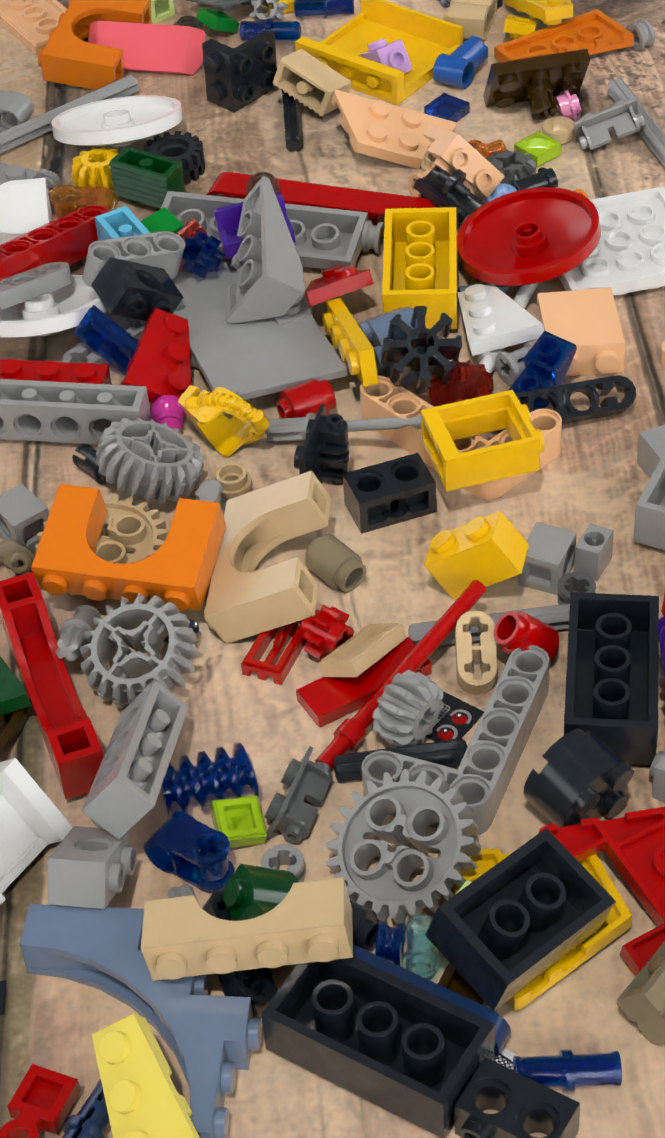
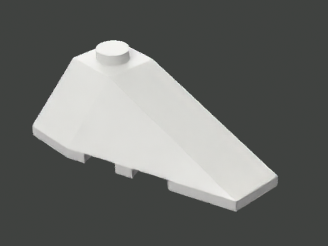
M46 178L13 180L0 185V245L53 221Z

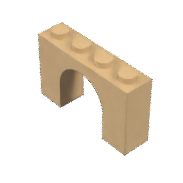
M312 470L227 500L224 512L226 529L211 577L207 603L204 608V618L207 625L216 631L225 644L315 616L319 584L298 557L254 571L262 558L279 544L328 527L332 498Z

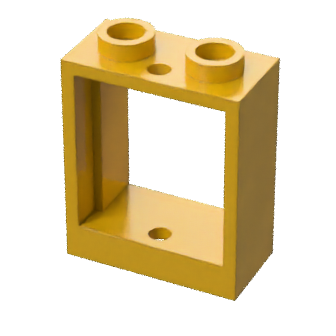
M513 389L421 410V440L446 492L540 470V453L545 450L544 438L539 428L534 429L527 405L519 402ZM507 429L513 440L463 453L458 452L453 440Z

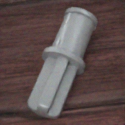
M82 605L80 610L79 608L76 609L72 618L63 623L60 630L61 636L57 641L58 648L55 651L59 659L66 657L70 662L74 661L80 655L79 647L89 644L84 638V631H91L97 628L93 623V616L101 618L99 611L95 607Z

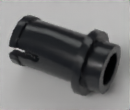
M542 167L538 169L536 174L513 181L512 186L517 191L540 187L557 188L558 179L552 168L546 169Z
M85 443L77 447L75 451L85 456L86 459L83 460L73 454L74 465L92 474L94 480L99 484H109L106 482V476L98 472L99 466L95 463L97 450Z

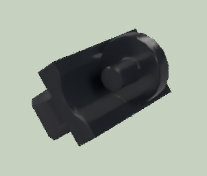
M435 166L425 177L416 180L413 187L420 193L419 198L429 199L439 208L456 207L457 229L462 226L473 212L484 204L481 199L471 193L470 189L463 184L466 173L461 169L456 170L450 175L444 169L441 170Z

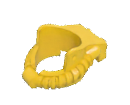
M189 385L178 400L196 430L223 457L231 456L243 444H250L260 440L269 427V421L263 411L256 410L255 407H251V404L247 403L240 396L223 387H216L212 392L203 390L199 394L200 389L198 387ZM222 412L231 414L233 417L229 420Z

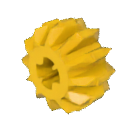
M106 146L100 149L92 147L90 151H80L79 156L72 159V181L75 184V188L80 190L83 196L92 194L93 198L102 195L108 197L110 193H114L109 163L119 153L118 149L112 148L107 150Z

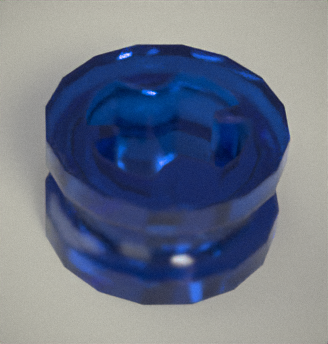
M380 921L375 955L402 967L406 943V924L399 923L396 927H390L387 921Z

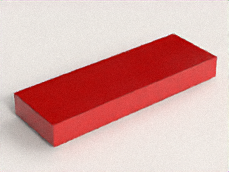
M407 637L358 677L319 678L296 689L297 701L320 728L361 708L416 645ZM427 659L417 672L425 676L431 674V662Z

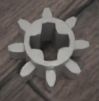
M251 0L252 5H254V12L249 14V16L255 20L260 19L257 25L260 29L263 30L268 24L271 29L276 31V24L280 21H287L283 16V10H286L288 5L284 2L278 3L279 0ZM271 5L274 9L270 10V16L267 17L264 13L268 12V6Z

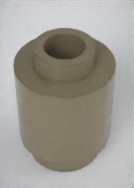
M325 534L318 536L306 548V567L333 589L351 592L363 581L366 575V566L362 564V558L334 535Z

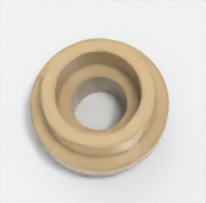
M230 462L219 466L212 478L214 480L218 479L223 487V494L221 496L224 498L232 499L246 494L252 486L251 475L239 463Z

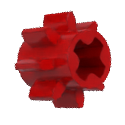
M322 605L320 611L315 610V616L303 619L299 634L302 639L308 641L304 651L321 660L350 639L354 634L353 628L345 624L349 614L333 606L330 608Z

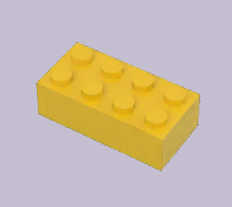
M456 207L385 209L382 280L383 314L398 308L412 307L414 310L415 306H426V328L431 329L440 320L441 314L446 313L453 320L451 329H457Z

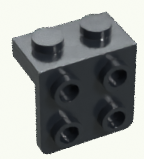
M266 30L236 48H231L214 39H209L202 43L208 101L235 113L277 87L273 84L277 71L275 34Z

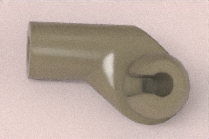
M13 539L0 542V564L4 563L18 574H26L32 571L31 566L35 556L30 549Z

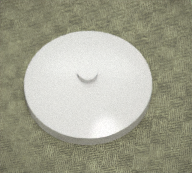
M140 95L100 100L77 106L57 115L51 124L54 138L59 142L78 146H112L113 148H123L130 146L133 142L151 138L175 127L182 121L183 114L181 103L175 98Z
M71 275L72 283L66 287L0 310V337L26 338L48 336L90 322L108 310L95 290L85 284L82 278L83 275Z

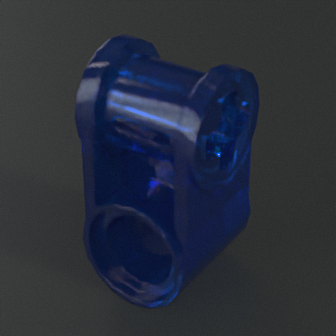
M176 811L144 843V851L147 857L157 868L179 877L206 893L224 890L227 880L235 872L232 862L228 860L231 848L228 837L224 833L197 821L194 817L183 811Z

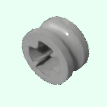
M640 19L636 23L633 22L627 25L626 29L634 34V46H631V49L640 51L644 47H650L654 44L655 32L648 20Z
M371 221L365 222L361 237L362 252L368 253L371 249L376 254L383 252L384 222H379L378 225H373Z
M282 844L273 846L264 853L261 860L262 867L280 869V865H289L287 871L292 872L299 882H304V859L302 853L297 848Z

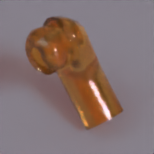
M477 139L468 142L484 158L492 156L494 151L501 153L506 149L501 139L487 144Z

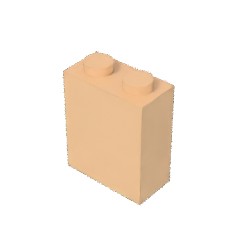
M611 287L537 293V320L543 324L546 336L540 338L545 356L548 378L624 372L625 340Z

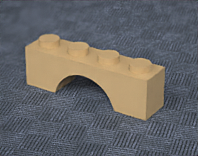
M344 877L293 883L287 896L274 909L256 918L241 921L223 920L208 914L201 908L194 895L145 901L141 951L152 981L175 980L190 976L216 973L227 974L233 971L278 968L285 965L329 962L337 959L353 958L352 907Z

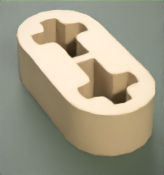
M475 610L461 615L456 624V676L459 686L469 694L480 695L491 690L495 684L497 652L494 639V621L486 613ZM471 626H477L481 633L479 646H472V636L469 633ZM473 659H480V669L483 672L482 679H473V674L471 673Z

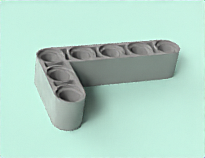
M531 645L528 646L529 650L521 651V648H516L510 654L458 769L391 751H376L367 755L362 762L363 797L368 794L366 781L369 779L379 788L383 786L384 773L389 772L396 782H399L403 769H407L414 776L415 781L423 770L429 774L433 782L438 777H441L449 785V789L455 787L464 797L462 802H466L474 812L470 819H473L479 826L480 831L478 835L486 832L494 820L547 698L550 659L548 653L538 646ZM396 812L390 813L389 815L396 816ZM439 822L433 823L430 826L436 828Z

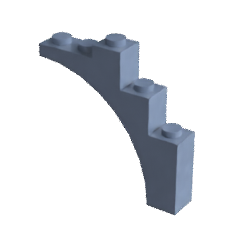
M29 904L20 941L27 973L65 978L99 989L130 1006L140 1016L145 1017L147 1022L157 1030L178 1060L190 1090V1109L193 1113L190 1119L199 1137L227 1138L229 1110L223 1107L225 1094H233L235 1069L249 1070L251 1050H259L261 1046L262 1020L261 1018H253L251 997L208 995V974L182 977L175 980L152 981L141 951L144 909L114 907L96 909Z

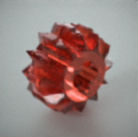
M472 359L466 362H460L459 360L455 362L452 378L446 385H441V380L432 373L429 399H431V405L435 407L490 395L494 391L492 374L486 371L485 364L474 365Z

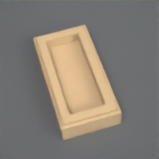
M368 624L321 660L319 666L323 677H358L407 638L403 624Z

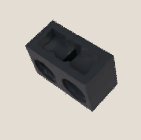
M419 453L342 474L344 504L361 534L437 512L436 481Z
M485 1057L454 1105L455 1134L460 1136V1138H537L529 1135V1133L543 1132L548 1136L541 1138H575L579 1132L580 1102ZM492 1108L500 1112L488 1114L482 1112V1110Z

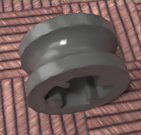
M572 572L562 576L558 581V604L570 603V592L596 593L594 579L582 572Z

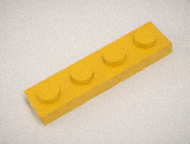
M338 297L327 300L328 313L322 314L324 329L327 336L331 335L334 348H339L342 361H347L350 374L357 375L363 387L379 384L373 346L342 299Z

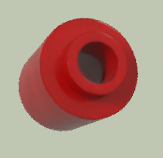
M313 379L281 391L280 400L276 402V407L280 418L283 419L306 417L307 413L317 415L321 404H325L327 416L330 410L336 408V398L327 380L318 381Z
M523 611L506 612L496 623L494 639L500 648L508 654H511L516 648H521V651L529 650L528 646L534 645L544 649L548 653L550 661L558 652V631Z

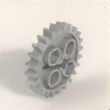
M403 769L399 782H396L389 772L384 773L383 786L379 788L370 779L366 781L368 789L366 796L363 797L353 791L351 796L356 804L353 809L340 806L338 809L346 818L344 823H333L330 825V828L339 836V839L326 843V847L333 854L337 855L328 860L326 864L334 873H337L333 878L344 877L349 899L375 911L379 923H384L390 914L391 919L397 925L403 924L406 912L417 923L422 922L423 908L428 907L435 914L439 907L438 900L442 897L446 900L454 896L451 888L454 885L462 887L466 880L461 875L462 871L477 869L475 862L467 856L468 853L481 850L479 843L470 837L480 831L479 826L474 820L469 819L474 812L466 802H462L464 797L455 787L449 789V785L441 777H438L433 782L429 774L423 770L415 781L414 776L407 769ZM396 812L394 820L390 824L382 826L384 818L390 813ZM440 822L434 834L424 837L426 829L431 824ZM374 835L381 837L382 840L366 839V837ZM409 842H410L417 850L411 849L410 847H407L408 844H409ZM388 843L398 846L396 851ZM424 853L441 854L438 858L425 856ZM381 856L378 865L374 869L366 871L368 863L374 857ZM424 867L422 876L416 881L409 882L411 873L416 868Z

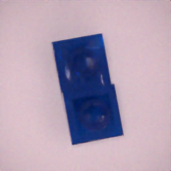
M544 330L523 358L526 368L509 390L513 389L514 393L561 385L577 351L576 344ZM545 399L535 400L533 408L534 410L546 409L550 402Z

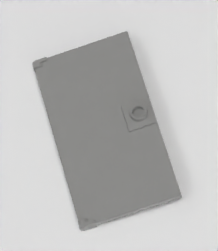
M232 261L179 272L175 278L171 279L184 297L173 314L188 319L190 352L212 391L216 387H223L234 392L242 399L247 400L281 392L313 379L318 381L325 379L328 381L348 376L347 368L314 320L313 314L303 299L298 304H293L284 316L231 324L226 321V292L228 284L231 282L235 284L237 269L231 266Z

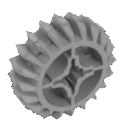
M136 417L134 421L122 418L121 422H112L109 428H105L103 435L100 436L95 463L99 466L98 472L106 476V482L116 484L118 491L132 493V497H144L147 502L150 499H157L160 503H164L166 499L178 502L180 497H188L190 492L195 490L196 484L199 483L204 456L200 453V446L192 443V437L182 435L181 429H172L167 426V423L159 424L153 419L143 421L140 417Z
M138 593L133 604L127 598L121 596L119 608L114 609L112 606L106 605V613L108 614L102 619L93 616V623L97 628L91 631H84V638L89 644L79 647L80 654L85 659L81 663V668L85 675L88 676L87 683L93 690L98 691V695L104 701L110 702L112 700L116 707L123 709L154 679L171 693L170 689L174 685L186 688V682L182 674L194 673V665L190 660L198 657V650L193 644L197 641V637L193 629L189 628L190 621L185 614L179 613L175 604L171 602L165 604L156 595L148 601L144 595ZM169 634L168 650L162 660L160 652L165 645L164 639ZM115 645H117V653L115 657L112 659L114 664L110 668L111 653Z

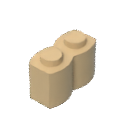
M451 0L450 9L445 10L443 20L463 26V38L469 39L471 36H476L485 40L488 36L490 25L493 24L496 17L497 0Z

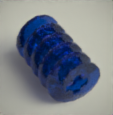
M240 742L234 743L231 758L223 747H216L214 762L210 760L205 751L198 752L196 766L192 764L187 755L180 756L178 770H175L170 762L161 786L168 819L171 818L173 804L177 803L184 815H187L190 811L191 800L195 799L202 811L207 810L210 795H214L216 800L226 799L227 791H232L237 799L244 797L245 787L248 786L254 795L259 798L258 784L251 757Z

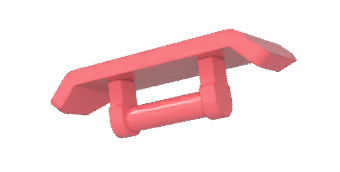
M96 21L91 23L89 27L88 43L123 49L124 71L194 75L203 62L202 43L205 42V32L198 28L113 21Z

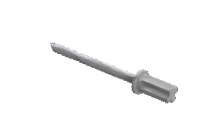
M307 413L306 417L268 419L269 427L265 432L267 434V442L305 440L308 421L315 419L316 414ZM421 416L409 419L393 417L345 420L348 424V432L400 429L407 426L421 427Z

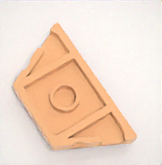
M336 89L332 97L333 107L338 106L342 113L340 122L350 136L349 141L354 152L416 169L421 168V162L431 143L422 135L428 125L431 123L452 132L455 131L457 122Z

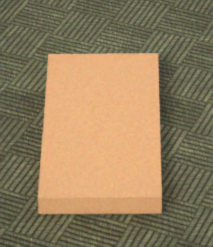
M0 0V24L38 56L40 49L46 46L50 32L56 29L61 13H65L67 8L57 0Z

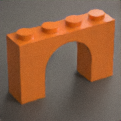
M69 0L68 8L65 13H61L56 29L50 32L46 46L39 51L38 65L42 67L43 80L98 90L122 79L124 76L123 49L92 44L83 41V39L89 36L90 24L96 21L152 24L151 0Z
M59 484L31 566L41 590H45L53 595H63L65 593L84 595L98 601L105 598L121 600L122 596L127 598L131 604L134 603L138 593L144 595L148 601L156 595L165 604L168 602L175 604L179 611L187 609L202 611L226 529L220 503L179 498L167 538L161 547L145 559L133 563L120 564L106 561L95 554L108 513L100 489Z

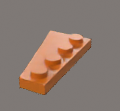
M595 9L565 20L560 24L552 25L494 47V58L499 62H507L588 49L589 55L634 46V34L600 10Z

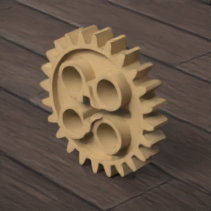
M114 494L110 501H104L108 513L96 546L95 554L112 563H133L149 557L161 547L167 538L168 530L165 519H160L158 509L149 510L148 502L146 501L135 506V500L132 496L124 502H120L119 495ZM43 532L37 533L38 543L40 542Z

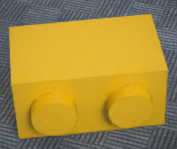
M497 511L485 517H475L464 525L451 530H443L436 534L430 542L424 567L446 592L455 599L462 594L473 580H478L487 587L522 574L529 544L501 511Z

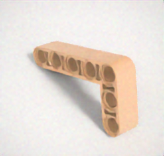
M378 376L379 384L363 387L362 383L360 385L362 419L393 417L409 419L421 416V410L434 407L404 387H397L385 376ZM544 408L530 412L531 424L534 429H540L544 438L545 450L540 453V469L556 459L561 452L562 418L556 411ZM407 426L400 429L375 430L410 454L419 453L423 462L435 469L422 443L421 427ZM507 429L489 441L479 435L453 440L459 453L513 441ZM537 471L473 485L463 489L480 499L492 500L501 497Z

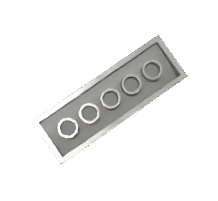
M168 191L161 209L165 207L185 225L186 234L182 236L185 242L183 253L226 258L219 239L214 209L241 203L244 199ZM285 203L287 216L294 230L296 241L294 245L303 267L327 269L337 265H342V268L355 265L362 250V230L365 222L369 221L368 212Z

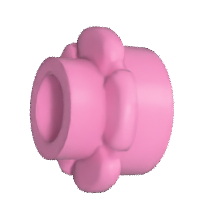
M564 91L563 95L556 97L560 116L573 119L576 122V114L582 113L577 95H570L569 91Z

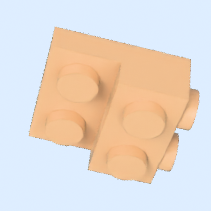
M431 123L422 133L431 142L427 151L436 158L433 164L441 170L444 169L450 175L458 169L465 172L466 178L463 184L474 195L477 193L489 198L505 177L459 134Z

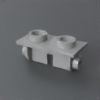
M637 98L620 100L604 111L583 115L577 122L573 123L575 138L579 141L582 150L588 148L591 151L612 142L609 130L614 129L618 139L640 131V127L645 125V120L642 113H638Z

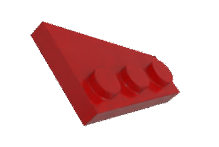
M155 308L147 319L137 343L136 352L128 364L126 376L120 383V385L147 386L148 399L151 403L163 395H174L180 398L189 385H191L188 319Z

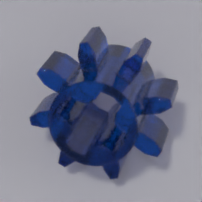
M198 231L196 237H186L184 239L185 248L182 257L186 262L182 268L191 274L195 273V275L203 279L206 278L207 272L219 271L218 267L221 264L222 258L225 257V254L218 249L221 244L219 239L214 236L209 237L202 231Z

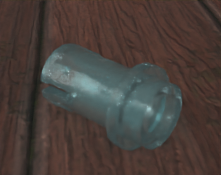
M419 915L410 918L406 923L407 946L406 952L401 958V967L431 980L440 969L441 959L436 953V947L425 936L433 918Z

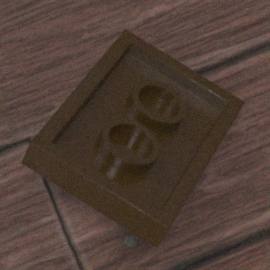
M588 49L491 64L483 95L486 108L493 106L505 108L513 103L528 101L531 106L532 118L536 120L547 119L545 110H548L551 117L558 112L554 96L563 95L564 91H569L570 95L580 92L590 63Z

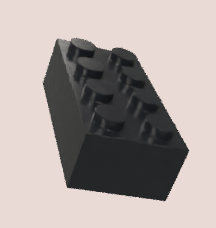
M570 592L564 735L580 728L587 733L588 729L627 764L651 765L656 756L658 737L659 635L657 624L659 622V596Z
M355 957L329 962L297 964L261 1013L265 1048L441 1138H445L454 1125V1105L483 1059L486 1057L492 1061L495 1060L494 1023Z

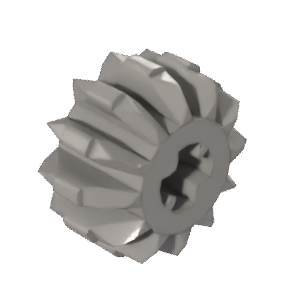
M407 670L402 674H396L393 677L392 683L385 685L383 695L377 699L379 703L373 712V718L375 719L373 730L380 734L381 738L396 747L423 744L425 737L432 734V728L439 721V712L444 708V702L442 701L444 690L431 681L429 677L419 672L415 673Z

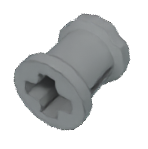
M533 340L525 342L522 348L511 353L504 351L497 354L495 361L501 379L508 385L517 383L519 377L531 372L538 374L546 368L544 353L541 347Z

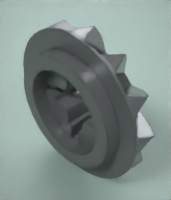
M505 149L501 153L494 151L492 156L485 158L505 176L500 182L502 184L512 186L513 181L521 180L536 173V161L532 160L531 154H521L520 150L512 152Z

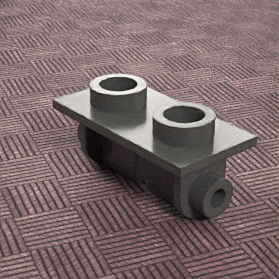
M309 746L301 761L292 758L280 783L287 786L284 795L278 792L275 794L264 817L271 820L266 832L267 840L274 829L282 832L285 840L295 844L299 843L301 839L307 838L310 827L319 809L304 802V799L319 807L333 780L329 765L323 762L314 763L309 760L314 749Z

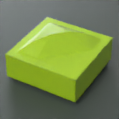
M539 131L514 144V151L520 150L521 154H531L532 160L536 161V167L561 155L562 144Z
M258 796L212 801L210 811L219 849L265 844L267 833Z

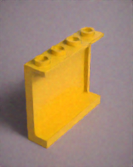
M360 0L361 13L320 42L302 36L295 41V51H299L300 48L349 79L352 82L350 89L398 106L433 79L434 64L440 54L451 55L463 43V26L385 0ZM385 38L386 43L402 39L412 65V70L404 73L401 70L358 55L368 51L367 45L379 39Z

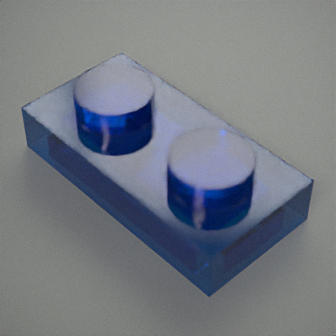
M93 305L84 315L73 334L126 376L128 364L136 352L139 340L132 337L115 323L110 316Z

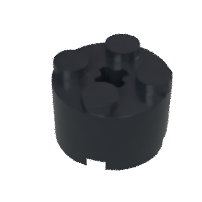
M580 728L562 736L542 755L548 763L540 774L532 769L527 777L523 791L524 797L552 824L557 823L558 828L578 825L582 819L594 817L600 819L604 815L608 818H613L619 814L627 804L628 797L623 792L633 777L634 770L588 729L587 733H585Z

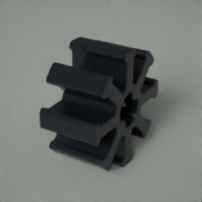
M426 306L414 307L410 323L414 330L401 320L400 314L393 317L390 321L388 335L383 339L380 354L382 364L390 361H399L398 363H393L390 381L397 387L401 386L402 380L411 371L416 372L417 383L415 393L417 394L428 393L432 379L429 371L441 380V385H446L451 380L455 362L458 361L462 348V337L460 335L456 336V338H447L453 320L446 313L441 314L440 320L431 329L426 328ZM417 346L424 347L423 352L427 351V353H418L419 348Z

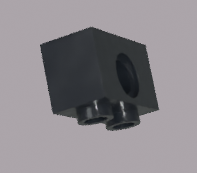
M113 257L107 260L91 284L110 314L147 321L155 308L173 314L184 298L165 269Z

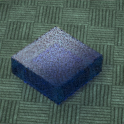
M447 93L441 94L424 106V114L453 122L459 121L470 113L469 102Z

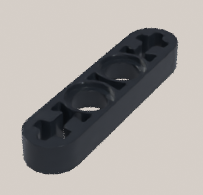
M615 375L515 394L521 404L524 402L527 405L529 412L534 411L533 403L535 400L545 399L549 401L553 410L561 416L562 424L625 412L636 398V388L627 377ZM614 387H616L618 393L624 392L625 396L620 403H618L616 397L604 398L600 403L601 407H599V397L608 395ZM576 392L585 394L590 401L589 409L585 411L575 409L570 402L571 394ZM505 429L497 430L495 432L501 433Z

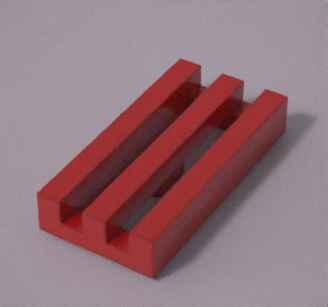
M303 620L285 625L282 632L277 635L273 642L274 645L264 662L260 661L279 627L259 633L241 663L242 674L251 676L252 672H256L258 679L264 681L267 680L268 676H271L275 684L282 685L307 642L299 634Z

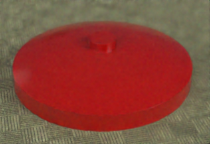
M540 187L508 193L478 208L462 224L457 235V251L460 262L471 276L494 285L522 286L553 279L580 265L597 247L601 236L598 211L588 198L567 189Z

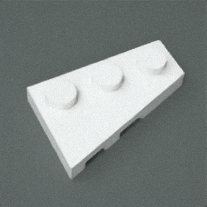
M475 284L466 288L465 291L457 293L472 356L546 337L543 324L494 284Z

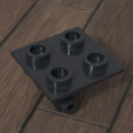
M321 404L315 419L308 421L306 439L303 445L297 446L295 451L294 467L299 469L300 474L312 470L321 484L323 480L332 481L335 485H342V474L351 471L348 450V424L339 414L326 416L325 404Z

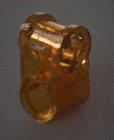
M61 185L55 187L50 192V201L55 207L53 221L86 206L101 205L107 207L110 212L115 210L118 204L117 195L106 187Z

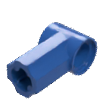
M471 36L451 55L440 54L433 68L434 80L463 89L468 88L472 82L474 70L488 58V47L482 42L481 38Z

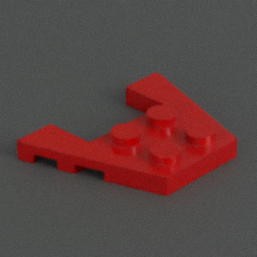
M665 807L626 812L623 818L600 821L597 817L582 819L578 825L558 828L556 823L541 827L539 833L547 828L578 862L600 851H604L658 927L624 944L620 951V956L636 977L665 941Z

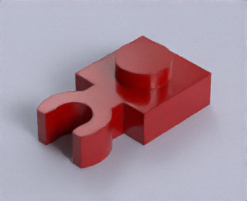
M32 1064L7 1106L10 1117L14 1119L8 1121L1 1128L0 1138H40L43 1129L57 1134L81 1091L78 1079Z

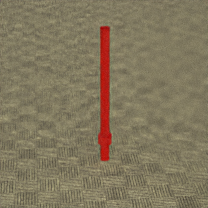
M473 580L354 717L352 719H345L334 731L335 738L318 756L315 763H326L332 769L336 755L345 754L348 750L353 751L366 737L365 730L375 720L373 712L378 707L379 702L377 699L383 695L385 685H390L393 677L398 673L402 674L407 670L417 672L456 627L461 615L469 612L487 590L482 582Z

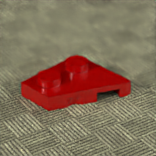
M337 265L322 270L323 277L312 280L305 291L308 305L313 306L374 283L370 270H356L355 265L343 268L342 265Z

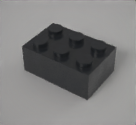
M546 828L440 905L425 936L494 1012L598 931L616 901Z

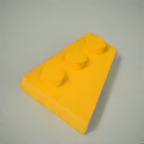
M504 0V4L515 8L516 12L529 14V18L540 19L545 25H557L562 23V19L573 17V3L571 0Z

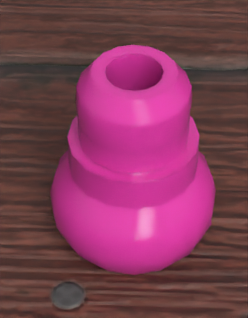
M163 395L157 398L150 409L151 418L156 423H167V426L172 429H182L187 414L178 402L180 398L174 395Z

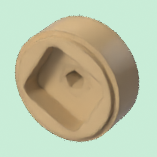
M562 116L550 117L542 123V133L562 145L569 143L575 137L574 121Z

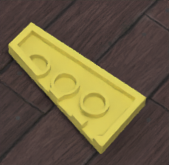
M133 1013L92 1034L113 1138H200L190 1119L193 1113L185 1097L178 1094L170 1078L172 1071L145 1017Z

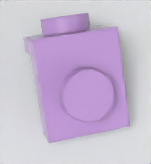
M385 38L379 39L367 45L368 51L358 55L401 70L404 73L412 70V65L402 39L386 43Z

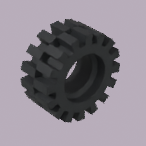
M175 131V135L165 132L164 137L156 135L154 136V141L149 139L146 142L147 146L144 145L143 151H147L148 154L153 153V155H159V157L164 156L165 159L170 158V160H176V162L181 161L185 185L191 184L190 179L196 181L199 179V175L204 174L203 143L201 140L199 141V137L196 135L192 137L189 132L181 135V131Z

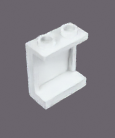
M16 758L0 762V905L6 900L2 893L48 844L61 842L73 828Z

